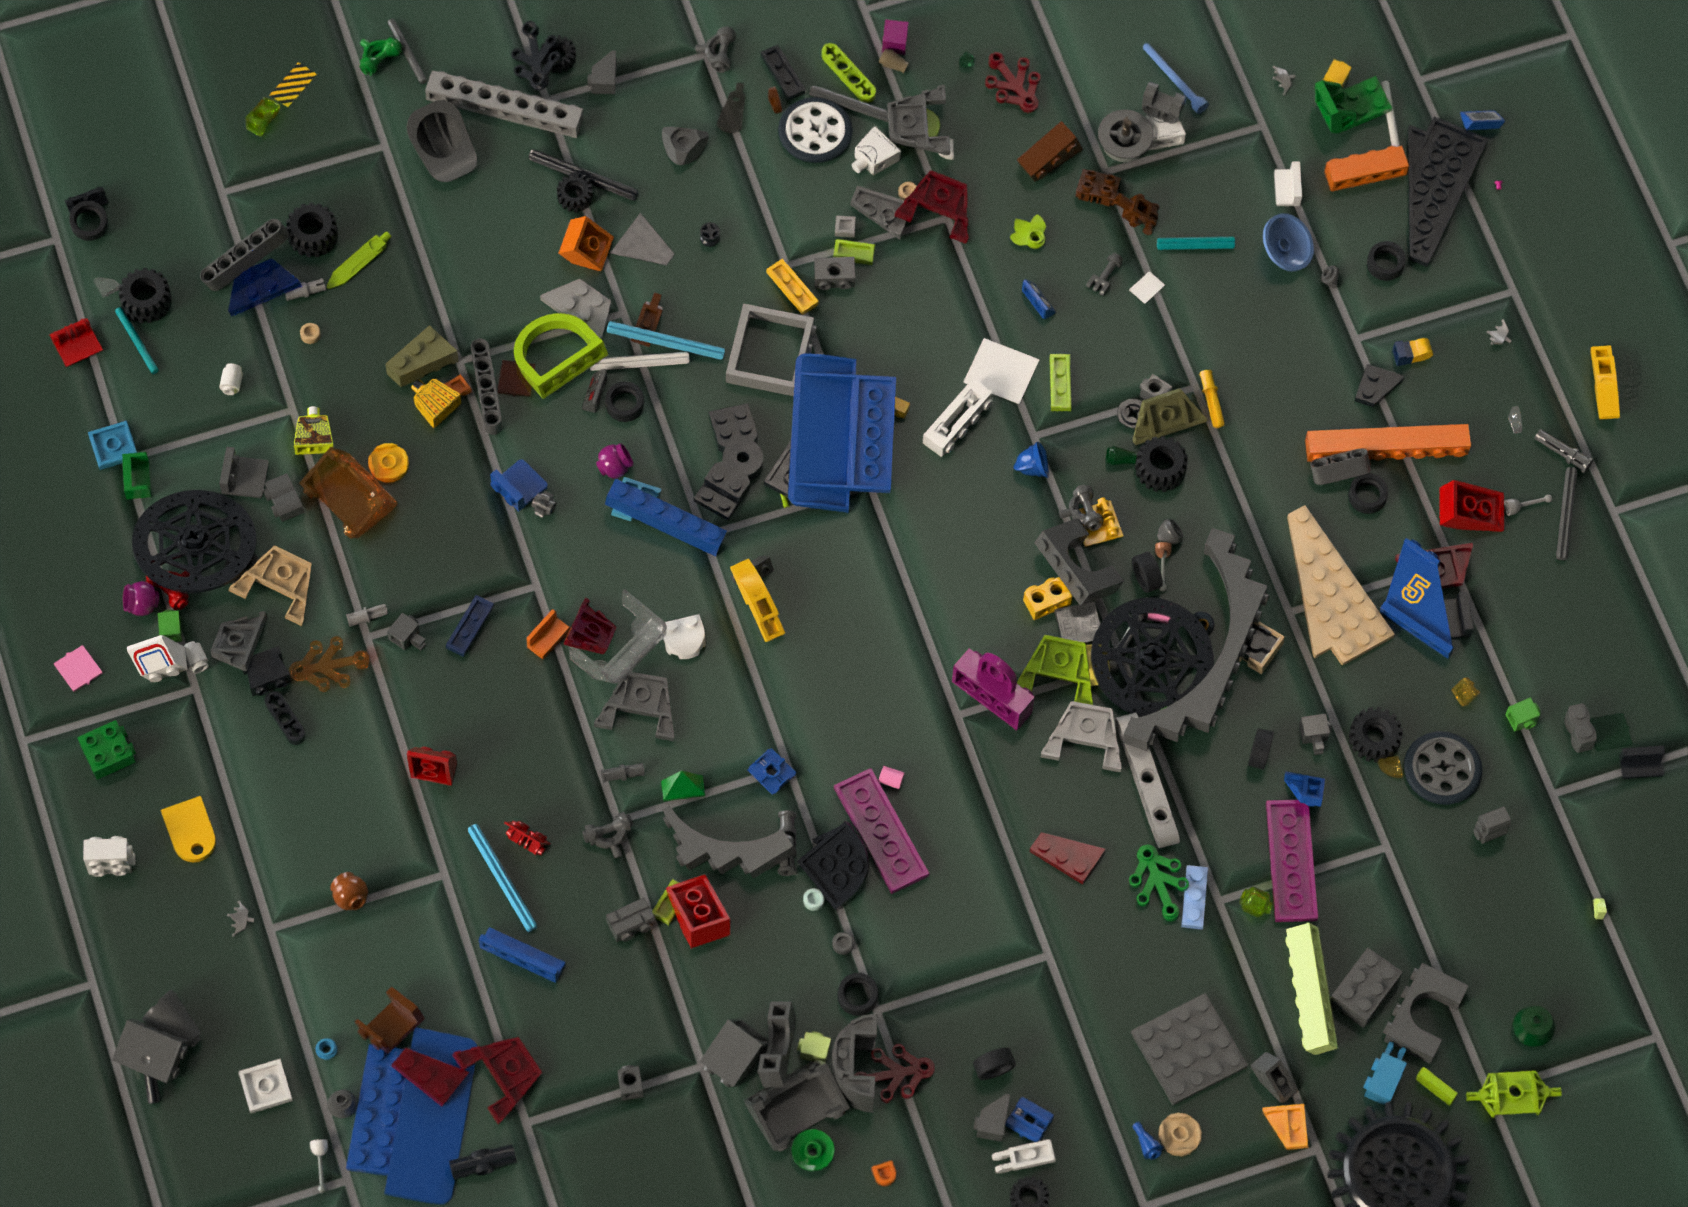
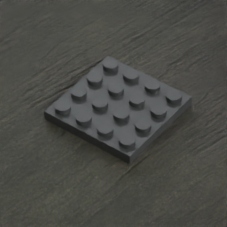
M1206 993L1131 1030L1133 1039L1172 1106L1248 1067Z

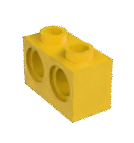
M1052 577L1047 579L1044 584L1039 586L1033 585L1027 588L1024 592L1023 601L1032 618L1036 620L1053 613L1055 609L1071 605L1072 595L1060 577ZM1057 590L1061 594L1054 595L1052 591ZM1039 598L1042 602L1036 603L1033 599Z

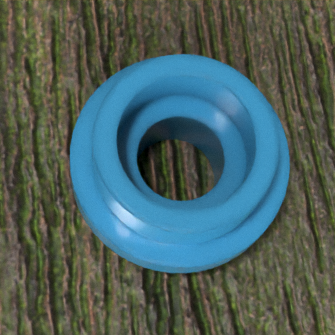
M322 1039L316 1045V1054L323 1060L332 1059L337 1053V1045L332 1039ZM325 1047L331 1048L327 1053L323 1052V1049Z

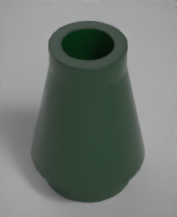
M1116 446L1107 448L1106 463H1110L1111 466L1136 463V452Z

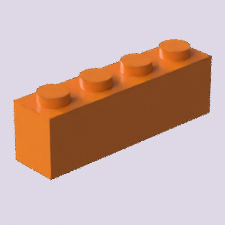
M1390 146L1384 150H1371L1361 155L1353 154L1347 158L1331 159L1326 163L1324 172L1332 192L1406 176L1409 164L1402 146Z

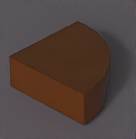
M775 86L771 87L768 90V100L774 113H781L782 107Z

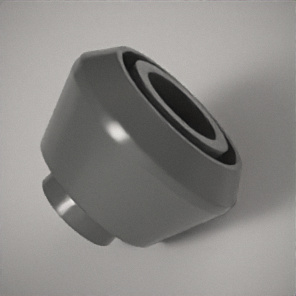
M1165 519L1158 528L1159 533L1157 537L1160 542H1167L1171 545L1182 542L1183 532L1173 519Z
M337 1090L328 1099V1110L337 1118H347L355 1112L357 1099L348 1090Z

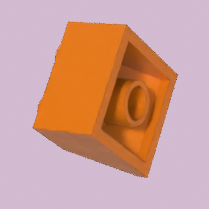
M587 216L572 219L567 228L559 254L572 264L602 271L614 237Z

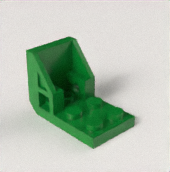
M1376 76L1345 89L1342 88L1340 83L1324 80L1315 83V102L1331 133H1341L1392 111V106Z

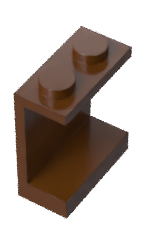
M393 987L386 991L391 1003L367 1026L359 1019L354 1021L359 1028L357 1030L358 1034L364 1040H371L370 1043L378 1051L382 1049L387 1054L425 1019L418 1006Z

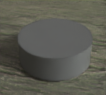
M845 932L836 934L832 940L833 950L840 955L850 953L853 949V938Z

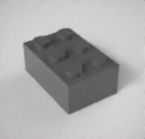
M1367 947L1332 994L1330 999L1331 1006L1364 1028L1398 983L1403 971Z

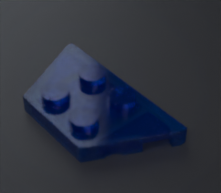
M268 259L248 268L234 279L228 312L231 316H234L297 289L302 284L274 259Z

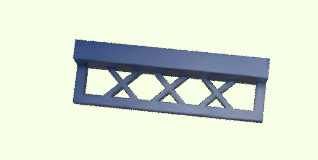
M490 927L486 934H481L479 938L481 949L555 983L566 965L564 961Z

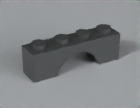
M770 1002L767 1018L769 1028L768 1048L766 1054H761L758 1074L763 1087H784L796 1014L792 1002Z

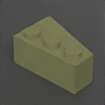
M429 325L386 363L387 375L400 387H403L423 378L425 374L432 371L437 372L441 370V367L459 362L458 351Z

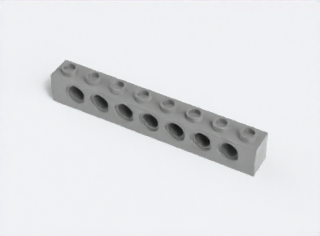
M432 70L425 89L426 100L428 101L445 100L452 103L456 108L577 138L583 121V109L576 105H567L557 100L543 99L538 95L523 94L518 90L512 91L498 85H488L482 81L468 80L463 76H452L443 71L437 72Z

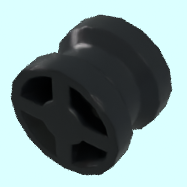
M713 222L704 223L700 228V241L704 246L713 247L720 241V229Z

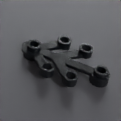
M527 21L522 26V33L529 38L531 56L525 54L520 48L513 49L511 56L516 61H523L533 66L534 73L528 71L523 65H517L514 68V74L519 78L530 80L531 86L535 90L540 91L548 86V75L554 65H559L562 62V56L558 52H552L549 55V61L542 69V63L550 50L559 45V39L555 35L548 36L545 45L539 53L537 41L539 27L533 21Z

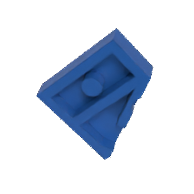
M1285 772L1284 781L1300 803L1321 807L1325 779Z

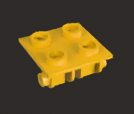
M1104 497L1098 499V504L1092 505V508L1096 513L1102 515L1104 523L1098 530H1087L1089 535L1083 542L1085 547L1124 536L1111 500L1108 501ZM1084 508L1079 509L1082 514H1086Z

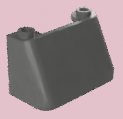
M820 1060L811 1061L786 1075L784 1087H765L744 1100L748 1111L774 1151H782L790 1146L789 1142L792 1140L791 1137L826 1117L838 1119L845 1115V1110L849 1109L827 1063Z

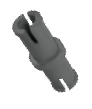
M643 763L628 766L621 764L616 768L601 769L603 783L619 779L626 781V778L645 776Z

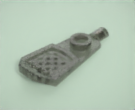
M738 82L736 84L735 90L729 93L717 121V126L722 132L735 133L742 130L745 104L743 83ZM739 98V101L735 102L733 99Z

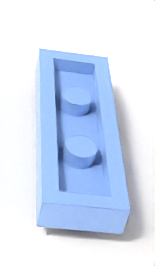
M1191 865L1186 867L1185 878L1189 881V888L1184 891L1181 924L1183 928L1203 929L1208 867Z

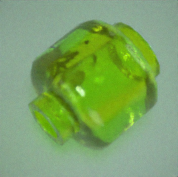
M1257 887L1245 889L1239 900L1243 912L1257 918L1263 916L1264 913L1268 914L1272 907L1269 893Z

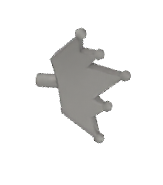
M1273 66L1277 70L1274 73L1278 74L1273 79L1282 83L1279 86L1284 88L1283 95H1286L1287 90L1291 86L1290 79L1295 78V75H1288L1286 70Z
M1504 319L1502 320V326L1495 327L1497 331H1487L1492 336L1490 337V340L1493 341L1490 343L1491 345H1502L1504 340L1508 343L1511 342V339L1506 337L1509 330Z
M238 901L240 907H234L237 913L227 914L228 917L230 916L236 922L231 924L232 927L236 928L235 933L232 934L233 937L246 929L247 921L254 922V918L247 917L248 910L241 904V901Z

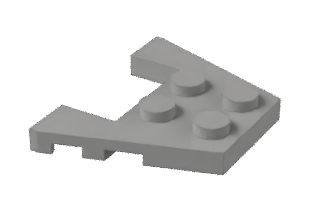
M1071 701L1056 729L1051 734L1049 741L1041 751V757L1059 761L1062 742H1072L1106 749L1102 769L1121 772L1122 765L1119 757L1112 709Z

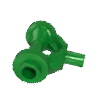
M391 37L387 40H377L371 43L365 38L362 39L360 45L364 47V52L359 68L365 75H374L378 69V64L383 59L389 56H398L402 53V44L398 39ZM382 50V51H381L380 53H378L376 56L372 57L375 52H378V51Z

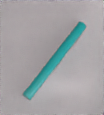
M118 307L115 309L117 316L151 373L156 374L159 371L158 367L123 308Z

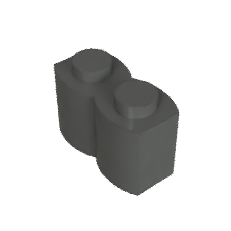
M287 473L264 483L266 489L263 492L267 501L271 500L274 505L271 506L275 518L279 517L281 522L304 513L302 503Z
M1583 703L1569 706L1564 717L1566 729L1571 734V744L1577 753L1592 750L1596 741V730L1589 722L1590 713Z
M1502 806L1479 815L1473 829L1477 840H1480L1481 843H1486L1507 834L1508 827L1511 826V819L1505 807Z

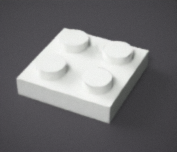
M281 1059L238 1071L250 1113L292 1101Z

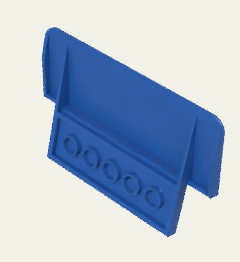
M808 353L797 357L795 364L788 498L793 505L849 513L850 491L891 492L896 377L856 375V359Z
M416 1027L414 1029L411 1050L460 1068L453 1057V1053L460 1050H469L477 1047V1044L470 1038ZM369 1044L346 1170L387 1176L385 1195L425 1203L446 1204L452 1198L455 1182L452 1177L449 1161L459 1158L475 1064L465 1070L469 1074L443 1106H440L391 1067L404 1049L394 1048L387 1054L382 1049L378 1051L372 1044Z

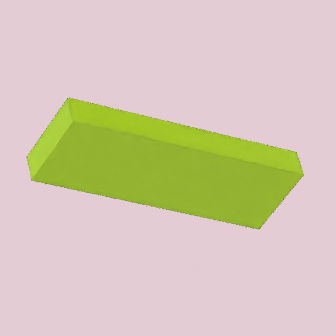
M1050 354L1051 411H1071L1070 354Z

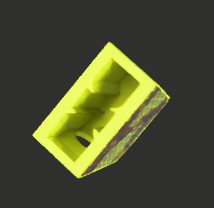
M309 407L307 409V416H300L298 418L294 439L296 455L334 453L328 417L320 415L318 407Z

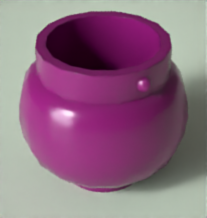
M623 443L618 445L611 444L601 449L598 454L599 461L596 462L603 476L607 475L612 479L622 477L628 472L630 467L634 466L632 457Z
M140 581L132 585H125L123 591V608L125 612L136 616H146L153 612L154 607H158L159 593L155 591L150 583Z

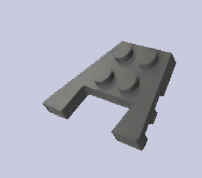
M945 84L939 85L936 89L930 91L929 89L922 91V94L913 97L910 95L887 103L891 142L950 155L949 136H928L926 105L946 104Z
M625 671L610 699L602 708V712L595 719L594 727L613 730L616 712L623 711L659 718L655 738L674 741L667 678Z

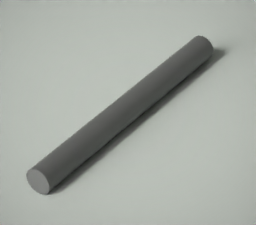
M394 19L388 20L387 23L395 38L402 44L401 49L420 84H425L427 79Z

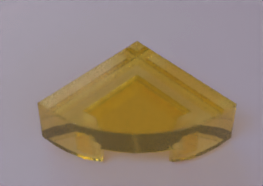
M1399 756L1378 760L1377 763L1385 774L1395 778L1403 777Z

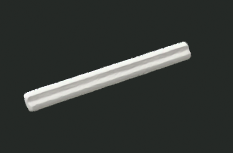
M675 352L603 358L591 366L590 370L688 364L689 353Z

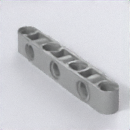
M1137 713L1115 718L1116 727L1157 847L1160 849L1180 843L1179 834L1150 748L1148 747L1147 751L1123 743L1124 732L1131 716L1134 718L1139 717ZM1143 778H1150L1152 782L1146 783L1143 781ZM1162 815L1165 820H1157L1155 816Z

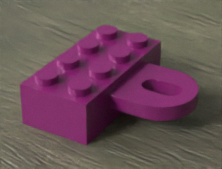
M969 648L954 665L952 682L1014 729L1018 730L1032 714L1035 699L1033 693L1028 688H1022L1017 684L1015 672L998 656L992 653L982 655L978 651H972Z

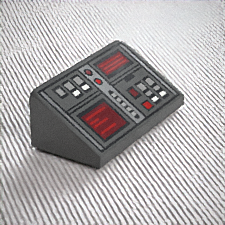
M603 368L592 375L582 410L593 413L597 412L607 381L606 369Z

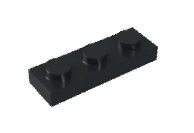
M778 44L761 52V58L788 101L805 94L806 89Z

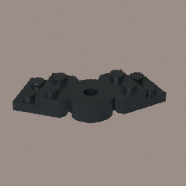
M748 403L709 411L718 451L723 453V462L713 465L704 478L703 485L694 497L695 503L728 521L750 490L749 480L757 478L763 469V452L757 444L758 434ZM746 459L747 462L741 463L738 460Z

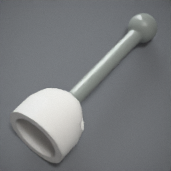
M314 1140L310 1142L312 1153L318 1156L320 1180L318 1191L324 1193L327 1187L324 1185L322 1156L328 1150V1140Z

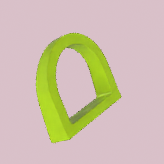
M563 313L545 315L532 321L520 332L514 345V357L521 374L542 399L609 355L604 342L583 320ZM548 330H571L581 336L588 344L543 376H539L526 361L527 350L531 342L538 335Z

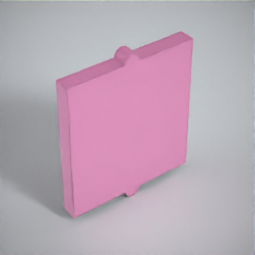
M83 645L71 653L67 652L65 657L54 663V666L73 692L86 684L90 685L92 680L103 674Z

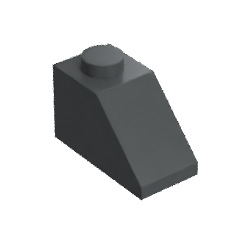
M612 50L592 66V74H588V86H591L592 94H615L616 50Z
M1265 1052L1250 1065L1258 1080L1280 1103L1283 1104L1298 1091L1279 1058Z
M1010 1094L1003 1095L982 1109L980 1117H975L973 1129L977 1130L976 1137L1002 1142Z

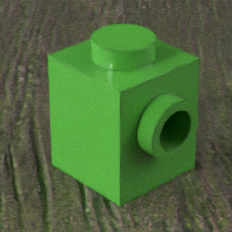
M1530 697L1509 706L1505 715L1516 732L1523 728L1526 730L1533 728L1540 717V709L1536 703H1533Z

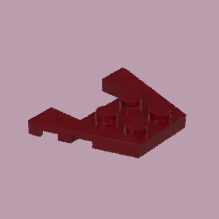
M930 170L896 210L894 216L911 222L916 207H923L955 220L949 238L966 244L968 241L967 184Z
M519 1037L453 1053V1057L462 1071L483 1060L506 1095L488 1107L489 1112L498 1125L542 1074V1071Z

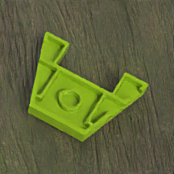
M1044 635L1018 679L1017 684L1022 688H1028L1032 692L1035 675L1077 683L1074 702L1093 705L1086 644Z

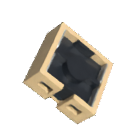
M1259 621V623H1254V635L1252 640H1247V652L1244 658L1240 657L1239 661L1241 662L1243 659L1248 662V667L1262 674L1284 644L1285 636Z

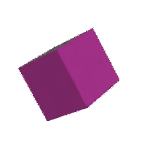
M885 20L882 52L885 49H892L897 54L905 55L909 22Z

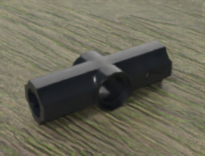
M512 1144L492 1150L488 1148L474 1151L469 1156L449 1161L453 1180L475 1174L483 1176L494 1172L495 1169L517 1164Z

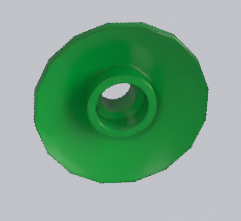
M817 1129L805 1130L798 1134L791 1148L792 1157L796 1164L802 1169L811 1172L820 1171L827 1167L833 1160L835 1153L834 1143L830 1136ZM812 1149L817 1151V1154L814 1156L809 1154V1151Z

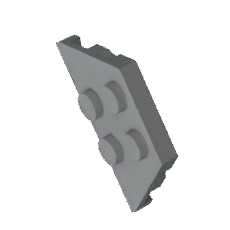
M578 279L540 296L542 302L558 313L570 314L583 320L603 340L611 300L590 285Z

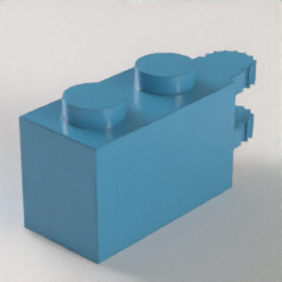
M1389 1042L1385 1053L1382 1054L1380 1059H1375L1371 1068L1375 1071L1373 1077L1368 1076L1363 1087L1367 1089L1365 1097L1383 1105L1391 1101L1407 1064L1401 1061L1406 1048L1402 1047L1399 1050L1397 1058L1389 1055L1394 1047L1393 1042Z

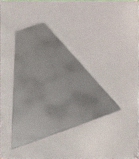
M641 213L610 252L615 255L667 265L675 255Z

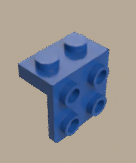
M522 459L518 460L503 474L497 469L490 474L492 488L497 493H500L505 501L518 512L529 504L537 493L541 494L547 489V482Z

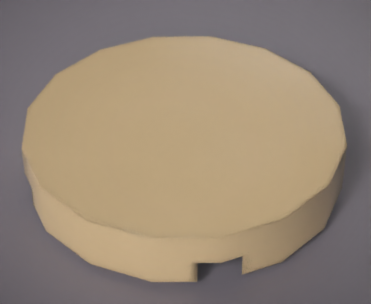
M1175 1113L1163 1120L1159 1127L1158 1138L1166 1152L1175 1156H1185L1197 1149L1201 1142L1202 1131L1199 1123L1191 1118L1190 1115Z

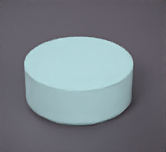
M812 888L805 892L803 903L807 909L816 911L824 905L825 897L819 889Z

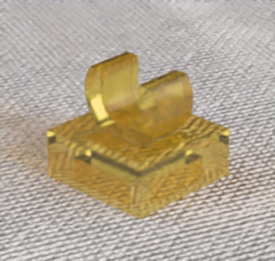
M1468 677L1462 678L1451 689L1462 707L1468 705L1480 693L1474 687V682L1470 681Z

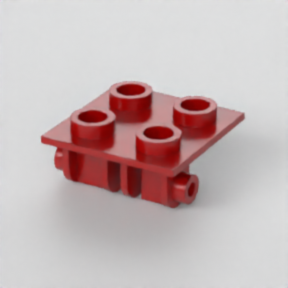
M82 318L74 324L71 323L69 326L49 334L66 367L103 351L90 327L89 320L86 318Z
M522 821L504 822V824L511 827L506 832L508 839L519 843L520 846L526 841L524 848H528L536 856L538 854L542 856L545 852L543 846L551 844L546 841L547 836L538 831L528 830L530 826Z

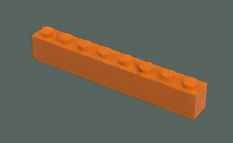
M1468 424L1307 431L1305 438L1308 462L1360 448L1368 450L1369 459L1383 460L1385 458H1394L1400 460L1405 457L1421 459L1425 456L1441 458L1454 455L1455 457H1462L1468 455L1471 447Z

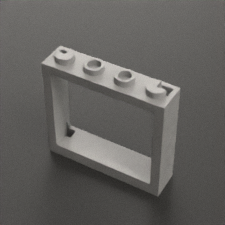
M743 303L726 371V383L794 396L795 372L793 380L787 381L737 370L750 318L804 328L805 331L799 355L804 353L811 354L813 343H810L811 337L815 338L817 328L814 325V318Z

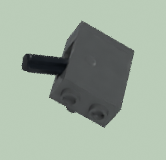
M134 1018L126 1021L112 1061L143 1073L148 1103H159L161 1098L158 1080L168 1083L178 1077L180 1067L178 1066L181 1059L183 1060L187 1054L188 1047L186 1045L188 1041Z

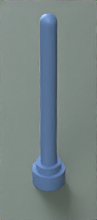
M1145 43L1143 49L1191 101L1192 109L1197 114L1205 111L1209 103L1203 97L1196 96L1153 47Z

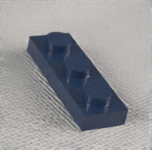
M475 595L446 643V649L465 657L492 612L494 603Z

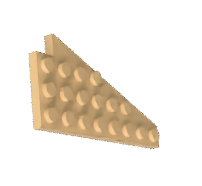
M1306 505L1289 513L1287 519L1313 657L1317 658L1331 650L1343 666L1394 638V632Z

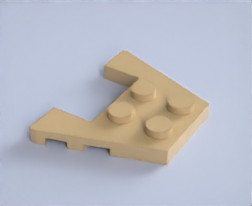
M274 545L251 569L246 571L238 581L230 586L229 591L246 599L255 581L293 599L285 619L302 626L312 563Z

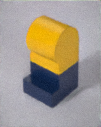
M1427 338L1403 342V340L1396 341L1392 349L1397 366L1424 361L1433 356L1432 348Z

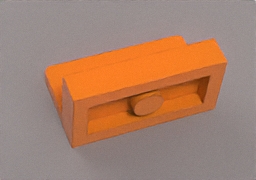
M552 609L526 638L527 648L544 659L569 632L570 627L558 619L556 611Z

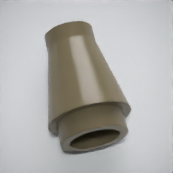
M885 49L879 60L883 67L902 73L905 72L909 64L892 49Z

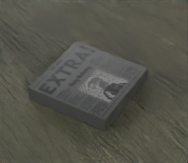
M1095 602L1054 610L1061 638L1083 642L1086 645L1092 644L1095 633L1100 625Z

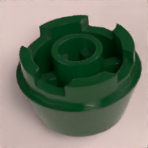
M1527 1006L1519 1010L1515 1015L1513 1030L1518 1040L1529 1047L1542 1046L1553 1038L1555 1021L1545 1008Z

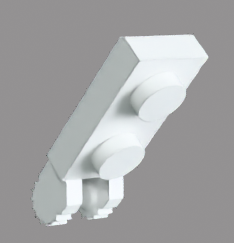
M1051 1139L1008 1148V1150L992 1154L994 1161L1003 1160L1008 1157L1011 1160V1163L997 1166L995 1168L996 1173L1016 1171L1056 1161Z

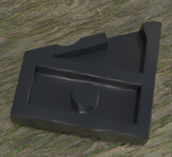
M1367 364L1354 401L1374 407L1398 383L1402 382L1404 376Z

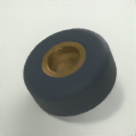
M1196 612L1193 615L1199 621L1205 622L1204 628L1209 635L1215 626L1214 619L1207 612Z

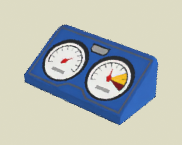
M1027 279L1023 280L1022 291L1041 317L1047 319L1056 313L1055 309L1036 284Z

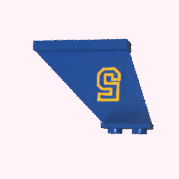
M1406 538L1386 601L1381 606L1380 613L1448 659L1453 653V646L1438 571L1440 565L1439 557L1432 551L1427 552L1422 549L1421 544L1413 539L1410 541Z

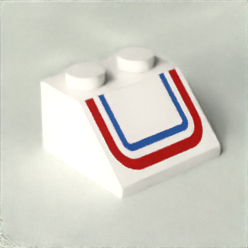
M163 635L127 647V651L140 676L148 679L150 682H159L162 678L176 676L180 672L187 670L185 647Z

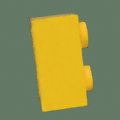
M895 397L894 415L904 419L910 408V403Z

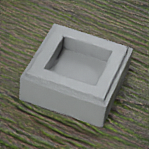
M836 216L835 236L855 238L856 217Z

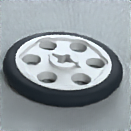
M819 97L805 98L789 106L783 113L778 127L779 138L783 147L795 158L811 163L826 162L842 154L848 147L853 132L852 122L845 110L835 102ZM817 109L821 114L815 117L810 112ZM797 117H800L804 120V122L800 125H797L793 122V120ZM834 118L838 123L836 125H829L827 121ZM812 126H813V128H815L816 130L819 129V134L816 133L815 130L812 131ZM797 134L802 135L804 139L796 142L793 140V136ZM833 135L838 140L831 143L827 141V137ZM818 144L821 148L813 151L810 149V145Z

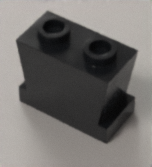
M279 646L253 655L248 670L243 671L244 675L248 674L252 696L265 695L269 690L284 688L288 683L292 682L290 673L282 662L283 657Z

